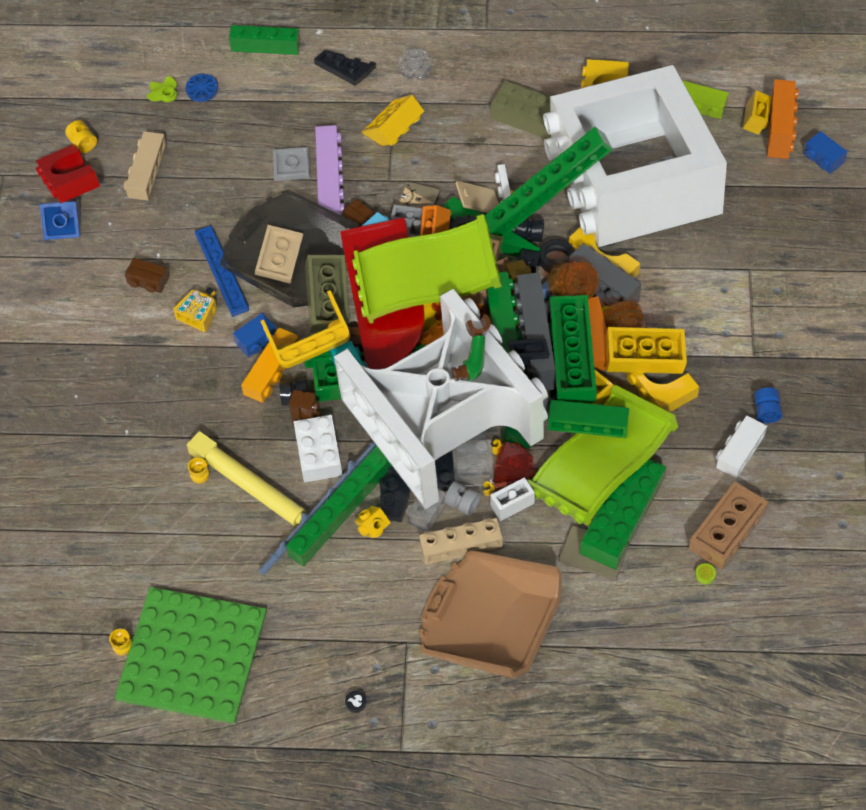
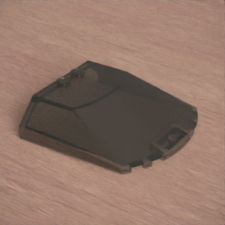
M285 190L281 192L282 195L272 198V196L267 198V202L261 206L256 205L240 219L229 234L227 245L223 247L224 253L220 264L221 267L295 308L308 306L305 272L307 256L345 255L340 231L357 228L359 224L290 190ZM268 225L303 233L291 283L255 275V269Z

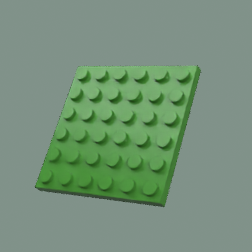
M150 587L114 697L115 700L235 724L267 614L266 608Z

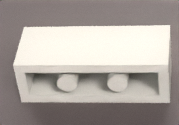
M746 416L743 422L739 421L735 427V434L728 437L725 449H720L716 456V460H718L716 468L737 479L765 437L767 426L749 416Z

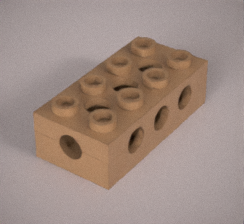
M734 481L691 537L689 550L723 571L766 514L768 501Z

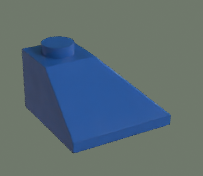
M79 198L70 199L61 204L58 200L40 204L44 240L80 237L81 213Z

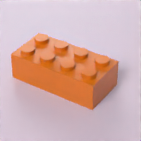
M774 80L770 105L767 157L788 159L789 153L793 152L794 141L796 140L795 127L797 124V116L794 113H797L798 102L795 99H798L799 89L796 88V81Z

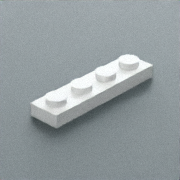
M505 164L497 165L498 172L495 173V182L500 185L498 187V196L504 200L511 195Z

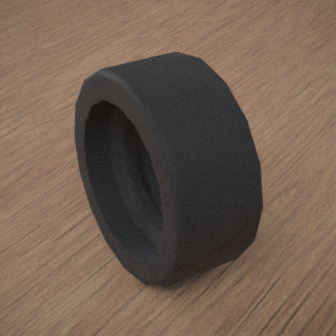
M552 239L545 242L540 249V265L543 270L554 275L560 268L568 267L569 256L574 253L573 247L570 243L561 239ZM552 251H562L568 258L562 263H553L547 260L546 255Z

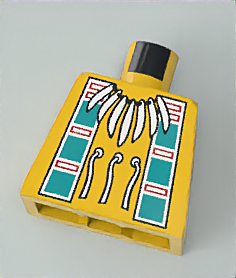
M207 287L203 293L192 290L174 307L176 319L206 333L217 311L216 301L213 298L216 292L210 287Z

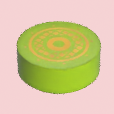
M703 563L696 568L695 577L699 583L707 585L715 580L716 570L711 564Z

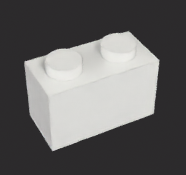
M525 477L490 495V506L500 521L533 505L535 502V492Z

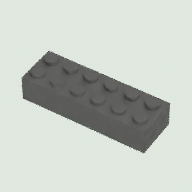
M540 273L517 275V283H514V295L517 305L516 313L519 320L520 336L522 340L545 338L550 353L548 359L529 360L526 367V376L529 380L535 377L538 378L546 390L555 389V365Z

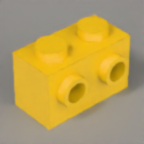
M757 90L753 93L746 103L742 129L759 135L762 129H766L769 123L768 118L771 110L772 96Z

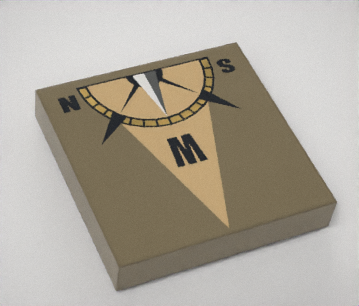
M406 181L396 205L416 208L433 206L437 202L440 189Z

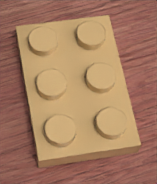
M268 225L255 269V275L291 283L303 233Z

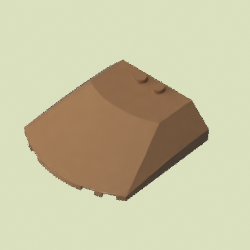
M470 550L464 554L465 558L451 566L452 570L445 577L442 576L432 590L421 617L423 623L422 628L419 629V636L421 637L420 650L422 654L515 678L529 671L561 601L562 573L556 566Z

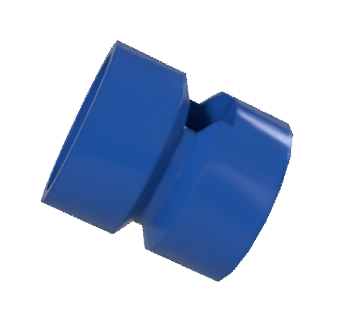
M771 387L757 390L754 393V399L757 407L758 421L761 423L779 421L783 416L779 391Z

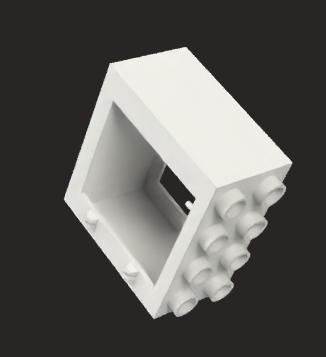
M674 65L550 96L551 112L544 113L543 115L546 131L549 135L551 134V138L544 140L545 151L549 160L558 157L559 154L563 153L593 127H597L606 135L612 148L665 135L677 157L606 176L600 161H598L569 184L570 188L567 189L570 206L573 210L581 209L582 213L579 214L581 229L584 235L593 233L598 247L723 214L727 162Z

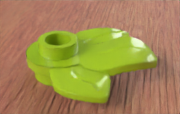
M167 76L163 83L150 82L151 92L146 97L155 102H172L177 98L175 90L177 83L171 76Z

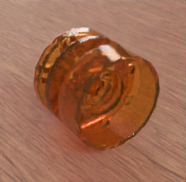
M583 261L558 263L551 269L548 278L549 289L553 296L588 295V299L596 293L599 282L595 268L588 262Z
M618 302L609 306L603 313L607 329L608 327L647 328L642 308L637 302Z

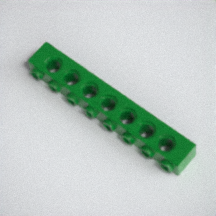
M593 127L500 204L490 210L485 215L489 232L505 237L586 172V170L611 152L613 148L606 135L597 127Z

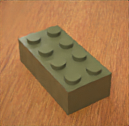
M505 80L490 105V118L545 139L551 138V134L549 135L546 131L543 119L544 113L551 112L550 96Z
M308 255L305 262L310 333H319L327 329L332 321L338 319L327 291H331L349 328L350 318L345 255Z

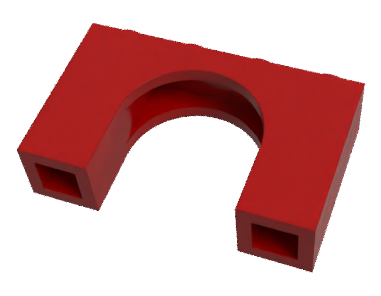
M75 144L35 160L38 166L35 170L39 178L41 177L43 184L46 185L53 199L57 198L60 204L100 187L95 171L90 165L85 166L80 151Z

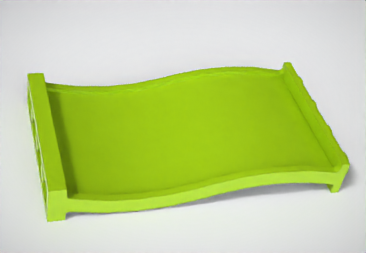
M484 214L476 216L477 220L447 231L387 242L360 253L354 251L355 259H352L354 269L358 272L355 278L357 285L361 289L358 291V295L364 305L361 307L363 317H367L371 324L374 323V319L397 310L441 302L440 296L452 289L460 297H464L490 287H502L488 223Z
M614 385L610 390L611 395L604 405L629 408L626 438L576 433L549 457L532 481L529 479L527 481L535 492L536 499H542L549 507L554 506L563 515H569L577 523H583L587 526H590L592 518L610 494L656 452L671 431L675 432L679 427L674 414L617 385Z

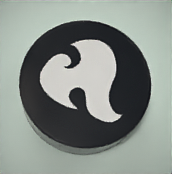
M359 691L350 692L345 698L346 708L352 713L363 711L366 707L364 694Z

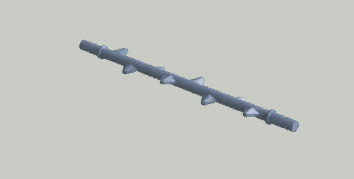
M374 441L369 444V447L355 462L349 461L346 473L328 490V493L309 514L303 513L301 515V523L285 541L281 542L278 549L273 554H270L269 559L258 570L261 575L264 576L279 561V558L287 550L286 545L377 446Z

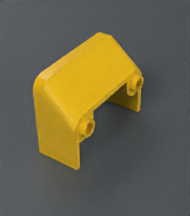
M327 291L338 319L332 321L327 329L294 344L283 343L275 346L265 321H260L276 358L282 367L291 368L343 345L350 339L349 329L331 291Z

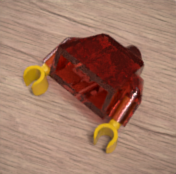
M498 439L493 441L494 447L490 448L492 454L497 455L492 480L495 483L492 485L489 481L484 482L483 487H489L490 489L483 490V494L490 496L494 493V490L497 492L524 477L528 481L529 478L533 479L539 469L532 467L533 456L520 443L504 442L501 444V441Z

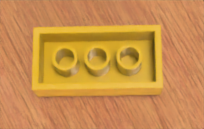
M608 327L605 336L606 372L683 374L687 364L685 330Z

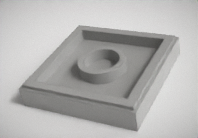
M308 147L273 149L274 181L310 179Z

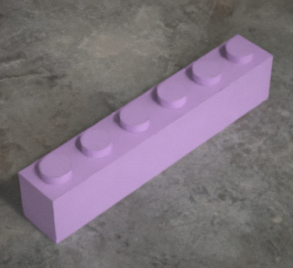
M336 125L315 127L319 219L320 221L325 220V222L342 221L341 214L344 210V203H341V199H344L343 189H340V185H343V174H339V171H343L342 160H339V157H342L341 146H338V143H341V132H337Z

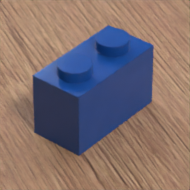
M820 131L806 142L804 154L808 159L817 163L821 169L831 174L845 163L847 151Z
M263 313L233 333L235 344L247 357L258 353L261 348L269 343L260 321H265L271 337L277 331L276 326Z

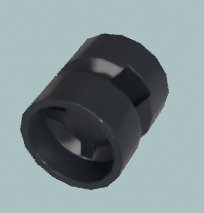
M528 217L516 227V234L525 240L530 238L533 242H542L545 220L541 218L530 220Z
M306 379L295 380L294 384L290 381L279 382L282 406H289L294 390L303 391V393L308 392Z

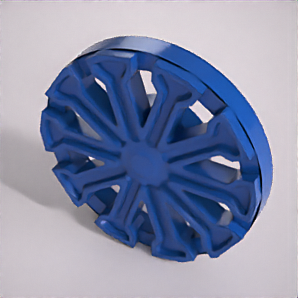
M208 74L194 75L186 82L187 96L193 101H208L218 92L216 79Z

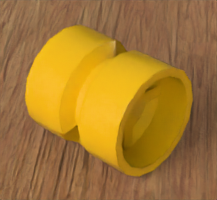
M76 120L67 126L65 135L70 142L76 145L80 153H87L96 146L97 138L82 120Z

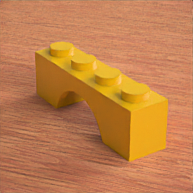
M579 227L569 237V243L573 247L574 252L584 243L588 247H592L602 257L608 258L615 266L621 267L631 277H636L639 274L640 263L626 253L620 256H609L602 253L596 246L593 233L584 235L581 227Z

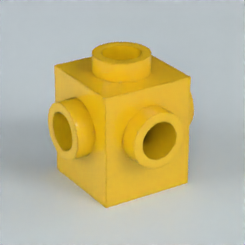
M370 506L368 509L360 512L359 517L355 520L358 532L362 536L370 538L379 537L384 532L383 530L391 523L381 508Z

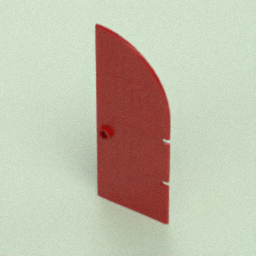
M405 218L340 231L365 361L369 369H385L408 357L417 345L424 327V305H417L388 313L374 319V323L370 324L368 318H364L361 307L364 305L358 295V291L361 290L355 278L358 272L354 269L352 259H355L354 251L360 253L387 242L409 238Z

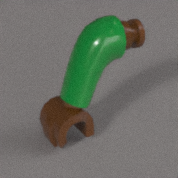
M484 314L481 320L483 327L481 329H476L471 320L465 324L467 332L472 336L468 358L463 361V365L458 366V369L452 367V375L455 382L459 381V378L462 380L467 379L470 382L477 379L482 373L485 359V335L491 324L490 318L486 314Z

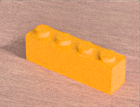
M278 328L272 337L275 346L283 343L291 345L299 341L298 335L282 328ZM270 342L241 384L243 395L261 403H264L266 398L271 396L274 385L280 382L282 373L285 370L279 364Z

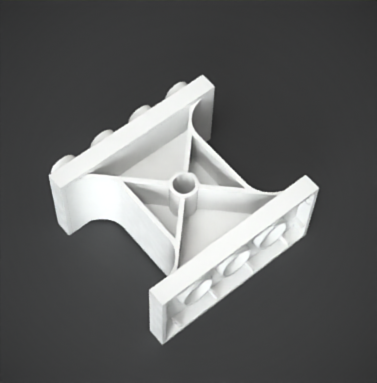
M454 289L440 296L444 336L385 369L374 370L361 366L348 349L334 356L342 401L425 509L439 502L435 468L436 459L486 429L499 425L509 426L518 430L529 445L532 446L544 439L543 422L548 419L547 412L543 406V400L548 397L544 385L536 377L531 380L528 379L523 373L525 367L520 356L514 350L507 353L502 348V338L492 324H490V328L485 335V359L481 375L470 382L467 379L462 380L461 378L455 382L452 375V367L458 369V366L463 365V361L468 358L472 336L467 332L466 322L471 320L476 329L483 327L479 320L480 312L473 300L467 298L463 301Z

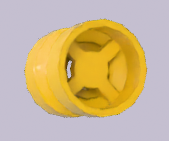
M200 457L189 461L188 470L191 480L197 484L206 482L210 475L206 461Z
M125 629L114 630L109 637L114 652L121 656L127 655L132 644L128 631Z

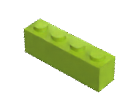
M682 80L700 114L722 119L727 106L729 92Z

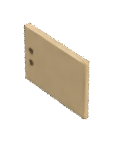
M456 181L455 184L464 208L488 213L499 204L494 189Z

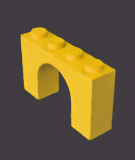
M587 59V66H583L582 77H585V80L582 79L581 88L628 77L629 62Z
M624 372L628 382L637 388L638 394L642 399L668 412H672L698 397L699 386L689 373L671 383L656 384L649 381L643 373Z

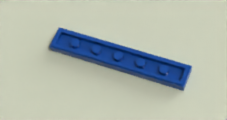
M212 226L194 231L231 316L234 317L248 312L249 307Z

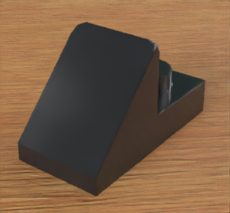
M545 338L508 341L509 350H514L520 356L525 368L529 360L549 358L550 353Z

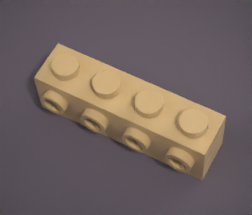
M144 131L142 138H139L138 150L133 155V165L129 167L128 180L124 182V190L128 198L149 201L166 149L164 134Z
M486 518L480 522H468L462 526L445 527L439 531H427L419 535L425 565L463 557L470 550L486 552L503 548V538L497 518Z

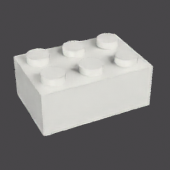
M332 415L294 421L304 482L342 476Z

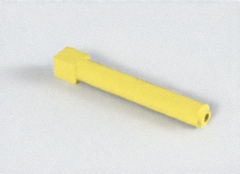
M199 431L187 443L191 456L203 458L207 465L213 467L293 526L301 523V515L306 513L304 508L219 449L217 443Z

